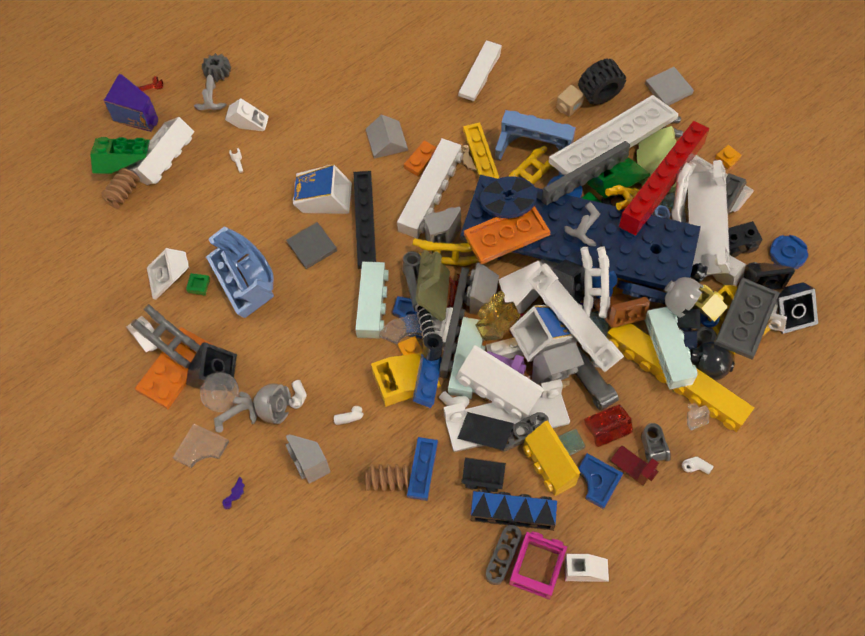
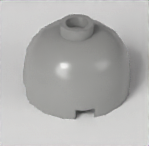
M689 277L679 278L675 282L670 281L665 287L667 292L665 304L667 308L679 318L683 317L685 314L682 312L685 309L689 311L694 306L702 293L699 288L704 286Z
M267 384L258 391L254 397L253 404L257 415L263 421L280 424L286 419L289 412H285L287 405H289V399H291L289 388L282 384Z

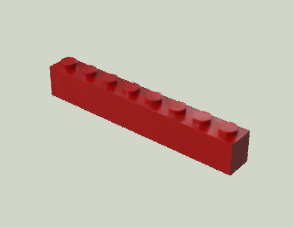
M693 120L623 211L619 224L620 228L635 236L675 184L679 171L682 170L686 162L689 163L693 160L705 144L710 128Z

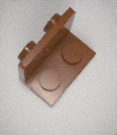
M624 293L611 296L607 317L604 319L611 328L645 320L650 301L647 297L632 300ZM597 299L594 300L593 305L600 312L601 301Z

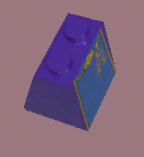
M118 74L104 99L113 121L152 132L154 126L158 123V116L150 97L122 74Z

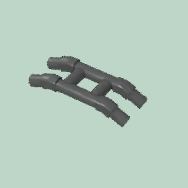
M148 304L144 310L160 325L153 333L137 319L133 320L131 325L144 338L167 354L169 358L184 368H188L191 362L174 350L181 342L195 352L198 351L200 345L186 336ZM165 330H168L175 336L169 345L159 339Z

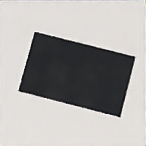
M467 412L457 439L504 451L514 423Z

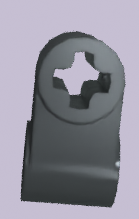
M656 423L648 424L641 434L647 462L649 463L652 458L656 461H670V450L666 444L662 428ZM647 432L655 433L656 438L649 437Z

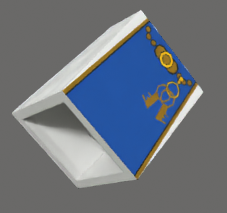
M334 164L297 173L293 204L302 213L348 214L352 183Z
M547 305L533 306L510 328L528 362L533 361L534 357L544 351L578 341Z

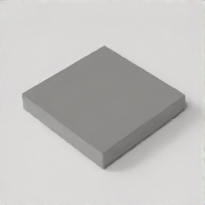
M675 67L657 74L645 82V85L654 96L668 106L692 95L694 92L693 88Z

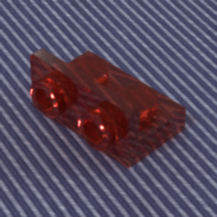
M620 404L584 419L586 427L594 436L597 447L625 437L633 432L632 419Z

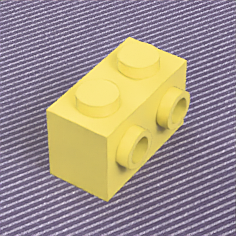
M704 284L703 288H699L702 293L693 307L699 308L700 313L715 322L728 306L722 301L724 299L723 296L716 291L713 292Z

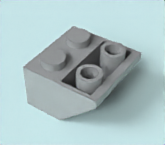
M451 207L445 211L432 212L424 216L426 240L433 243H452L461 229V208Z
M477 263L476 270L472 269L471 285L468 286L467 306L470 307L469 314L492 317L499 275L480 263Z
M576 342L544 351L534 357L532 381L540 384L556 379L564 380L569 375L577 373L578 368L584 365Z
M290 434L286 436L289 442L285 444L302 479L306 478L308 483H311L331 473L327 460L317 442Z

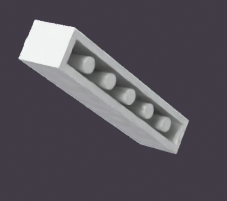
M441 139L397 221L398 232L417 239L421 233L425 232L424 216L434 212L435 205H438L441 201V193L443 190L446 191L450 176H454L456 165L463 158L460 144Z

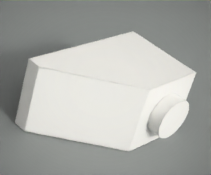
M143 316L139 317L137 320L153 333L154 328ZM131 324L126 326L145 352L158 348L137 332Z

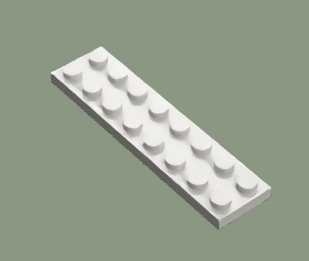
M652 95L551 155L549 163L563 175H567L624 141H627L631 148L676 120L679 113Z

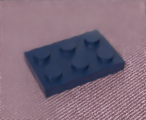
M618 281L617 288L623 289L622 293L638 298L647 297L649 301L666 305L665 292Z

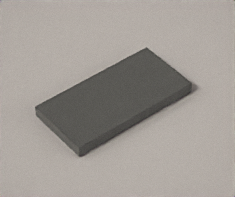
M742 278L714 344L753 360L780 293Z

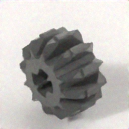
M215 53L214 56L208 55V58H204L202 70L206 78L208 75H211L218 83L220 79L224 80L225 77H229L231 65L227 57H224L223 54L217 55Z

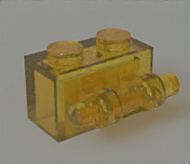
M502 291L493 294L490 301L484 303L478 312V316L482 319L475 325L483 341L502 339L521 318L514 302L502 303L505 297V293Z

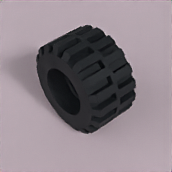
M607 58L588 67L581 75L578 86L590 104L601 105L610 101L621 92L626 83V76L613 59Z

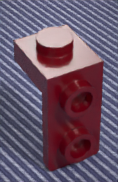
M621 446L610 460L611 463L643 486L648 479L652 482L659 472L656 470L659 462L652 458L649 463H646L624 446Z

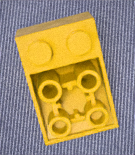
M422 353L388 357L371 364L372 373L385 407L413 397ZM438 380L437 388H440L441 385Z

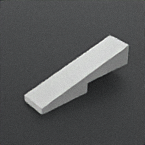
M486 40L458 96L475 101L487 82L490 71L500 57L502 45Z

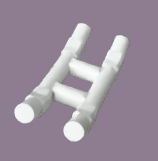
M693 161L686 162L677 175L675 198L671 211L672 220L687 223L685 218V201L688 182L692 171L697 165Z
M582 247L580 251L584 267L585 291L583 310L590 317L591 308L593 307V296H601L599 317L606 318L610 306L609 259L606 255L605 247L597 248L600 268H592V258L588 247ZM592 276H601V288H592Z

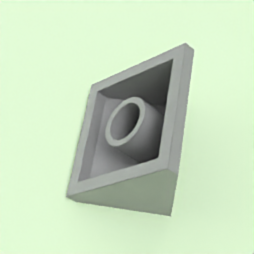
M381 114L366 128L374 159L408 151L398 120Z

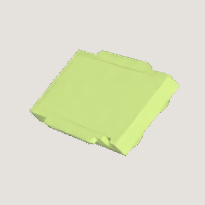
M672 126L660 129L639 142L637 164L648 171L650 175L653 174L677 142ZM649 177L643 179L642 181H639L642 184V186L646 183ZM675 182L668 193L676 191L677 182Z

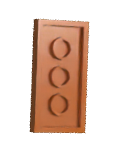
M535 206L529 212L519 217H495L464 230V236L481 265L550 235L549 228Z
M180 327L179 330L200 346L203 342L209 343ZM182 342L174 350L190 362L197 353ZM162 351L135 387V390L169 409L186 386L188 368H184Z

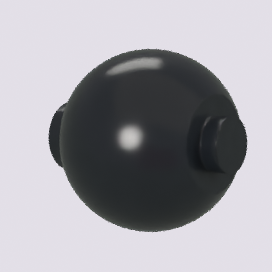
M714 341L703 343L698 348L692 347L690 350L691 363L713 380H720L733 371L735 362L732 361L733 358L730 350L715 345Z

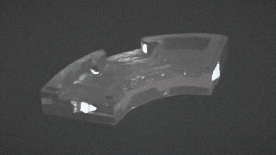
M410 314L392 320L381 330L379 337L398 344L402 338L408 335L416 334L422 336L417 314Z

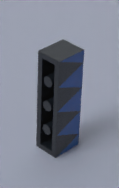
M488 490L473 491L471 521L554 531L557 500H552L551 497L546 496L540 497V499L532 498L528 494L511 496L508 492L493 494Z

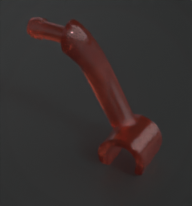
M154 76L152 78L153 83L137 87L141 91L152 88L160 90L164 87L162 79L159 81L158 77Z
M457 274V280H452L451 276L449 277L451 285L449 293L450 305L447 308H453L456 287L460 279L459 274Z

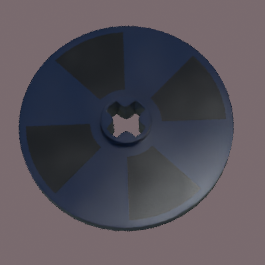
M514 176L502 177L491 181L483 188L480 202L483 209L492 216L515 218L526 214L535 206L537 190L530 181L524 178Z

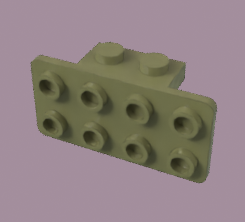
M427 250L421 252L415 299L418 305L424 307L433 317L443 321L446 318L450 271L441 263L442 255L436 251L430 254Z

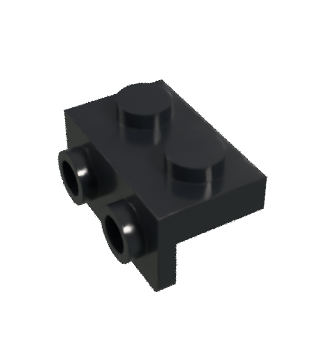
M465 457L461 484H466L465 488L478 489V486L486 487V490L490 492H498V489H503L506 463Z

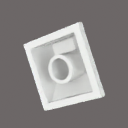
M166 248L147 267L153 299L156 300L189 268L186 252Z

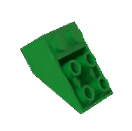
M107 137L95 138L90 153L92 173L112 174L146 158L150 139H126L124 137L108 139Z
M628 157L624 162L614 165L612 169L606 170L598 177L587 181V184L606 199L610 197L605 194L606 189L616 185L629 187L651 175Z

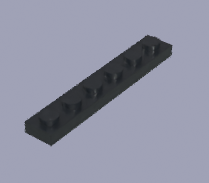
M371 171L353 172L358 269H362V262H376Z

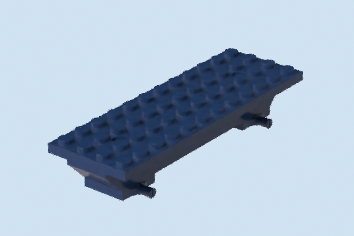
M480 175L460 235L461 240L467 241L464 236V230L495 218V216L490 215L483 209L480 195L483 188L497 178ZM536 188L537 202L535 207L549 228L550 235L512 251L555 263H561L566 259L583 266L580 249L588 247L592 258V265L600 268L597 248L605 247L606 255L609 259V272L614 271L617 278L642 284L641 286L647 288L652 286L665 289L670 281L675 282L682 277L690 278L701 226L651 215L635 236L619 227L622 213L625 209L618 210L616 206L570 195H563L557 201L545 205L541 201L543 189ZM589 202L601 214L585 234L589 239L596 242V246H589L583 243L578 237L567 234L564 228L568 226L572 229H577L582 217L591 215L585 208V205Z

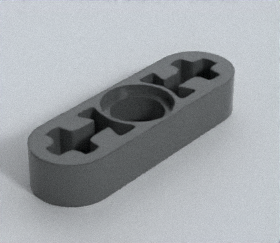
M537 412L514 424L511 430L513 437L508 440L504 451H509L524 443L525 438L540 426V424L535 425L536 419H539V421L543 420V422L548 420L549 422L548 416L545 413ZM519 427H524L527 429L528 434L526 436H519L516 430Z
M509 525L504 528L487 567L486 580L492 585H499L503 582L521 540V531L515 525ZM511 531H514L517 539L513 538L510 546L506 545L508 541L506 533L510 534ZM502 549L507 550L510 554V557L504 561L500 560L497 555ZM494 561L502 565L499 569L501 577H496V579H492V574L489 573L490 571L494 572L497 564L493 563Z

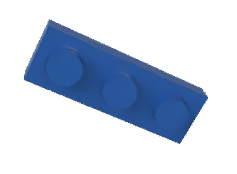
M421 354L413 402L429 408L434 405L442 357L438 360L430 361Z
M418 437L407 498L428 501L438 440Z

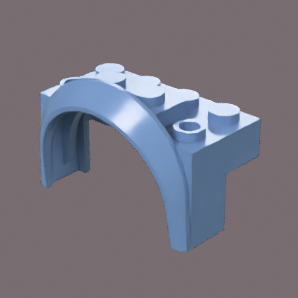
M505 110L501 123V134L495 149V159L501 161L507 146L515 139L523 136L555 144L560 151L574 142L576 127H572L569 124L556 123L550 119H540L533 115L520 114L517 111Z
M225 226L209 238L210 243L218 248L207 255L206 258L237 315L246 318L274 297L272 293L274 283L272 269L253 243L243 235ZM246 254H249V255H248L247 257H245L243 260H241L240 262H238V260H239L240 258L244 257ZM237 267L239 268V270L241 271V273H242L243 276L245 277V279H246V281H247L249 287H247V285L245 284V282H244V280H243L241 274L239 273Z

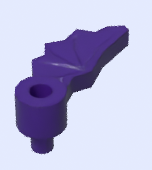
M241 477L238 478L236 485L232 488V494L223 500L224 509H230L232 501L240 499L241 495L244 494L243 489L245 485L242 483Z

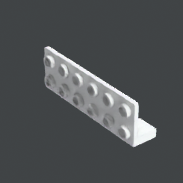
M721 160L713 161L714 168L711 171L691 174L688 182L689 223L701 226L693 265L702 263L703 266H707L706 276L730 273L726 170Z
M546 263L543 264L527 279L531 287L540 294L545 304L555 312L557 318L569 329L570 334L580 342L582 348L595 360L596 365L606 372L622 359L624 355L600 331L558 281L559 278Z
M561 379L541 383L544 391L527 417L537 412H542L548 416L552 428L570 424L561 395L563 388ZM464 403L444 407V418L454 452L483 446L457 439L467 412L514 424L521 421L520 419L513 418L508 411L496 407L493 403L465 409ZM536 419L535 425H541L543 423V420L539 421V419ZM519 427L516 430L519 436L528 434L527 429L524 427Z

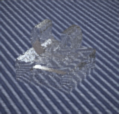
M696 403L688 405L690 411L687 412V426L690 430L709 424L710 411L706 405L700 408Z

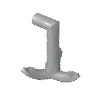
M211 75L207 76L206 89L202 91L204 104L194 105L198 110H220L227 106L226 103H213V89L216 88V85Z
M589 202L585 205V208L591 215L583 216L577 229H572L568 226L564 228L567 234L578 237L589 246H596V242L589 239L585 234L601 214Z
M240 391L238 396L241 397H235L233 403L238 405L214 418L216 432L223 431L224 421L247 409L250 411L251 424H255L257 413L249 394Z

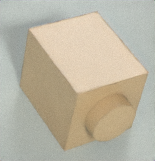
M570 85L558 96L556 108L561 113L570 117L583 105L584 93Z

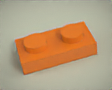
M424 140L404 163V169L419 177L427 167L437 147Z

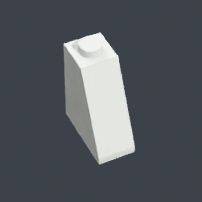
M540 261L498 279L508 312L511 315L515 316L516 314L523 313L540 296L527 280L543 265Z

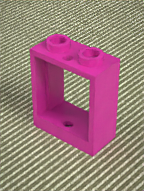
M526 532L509 585L550 600L567 546H564V543L557 539H545L538 532ZM528 544L559 555L549 585L518 574Z

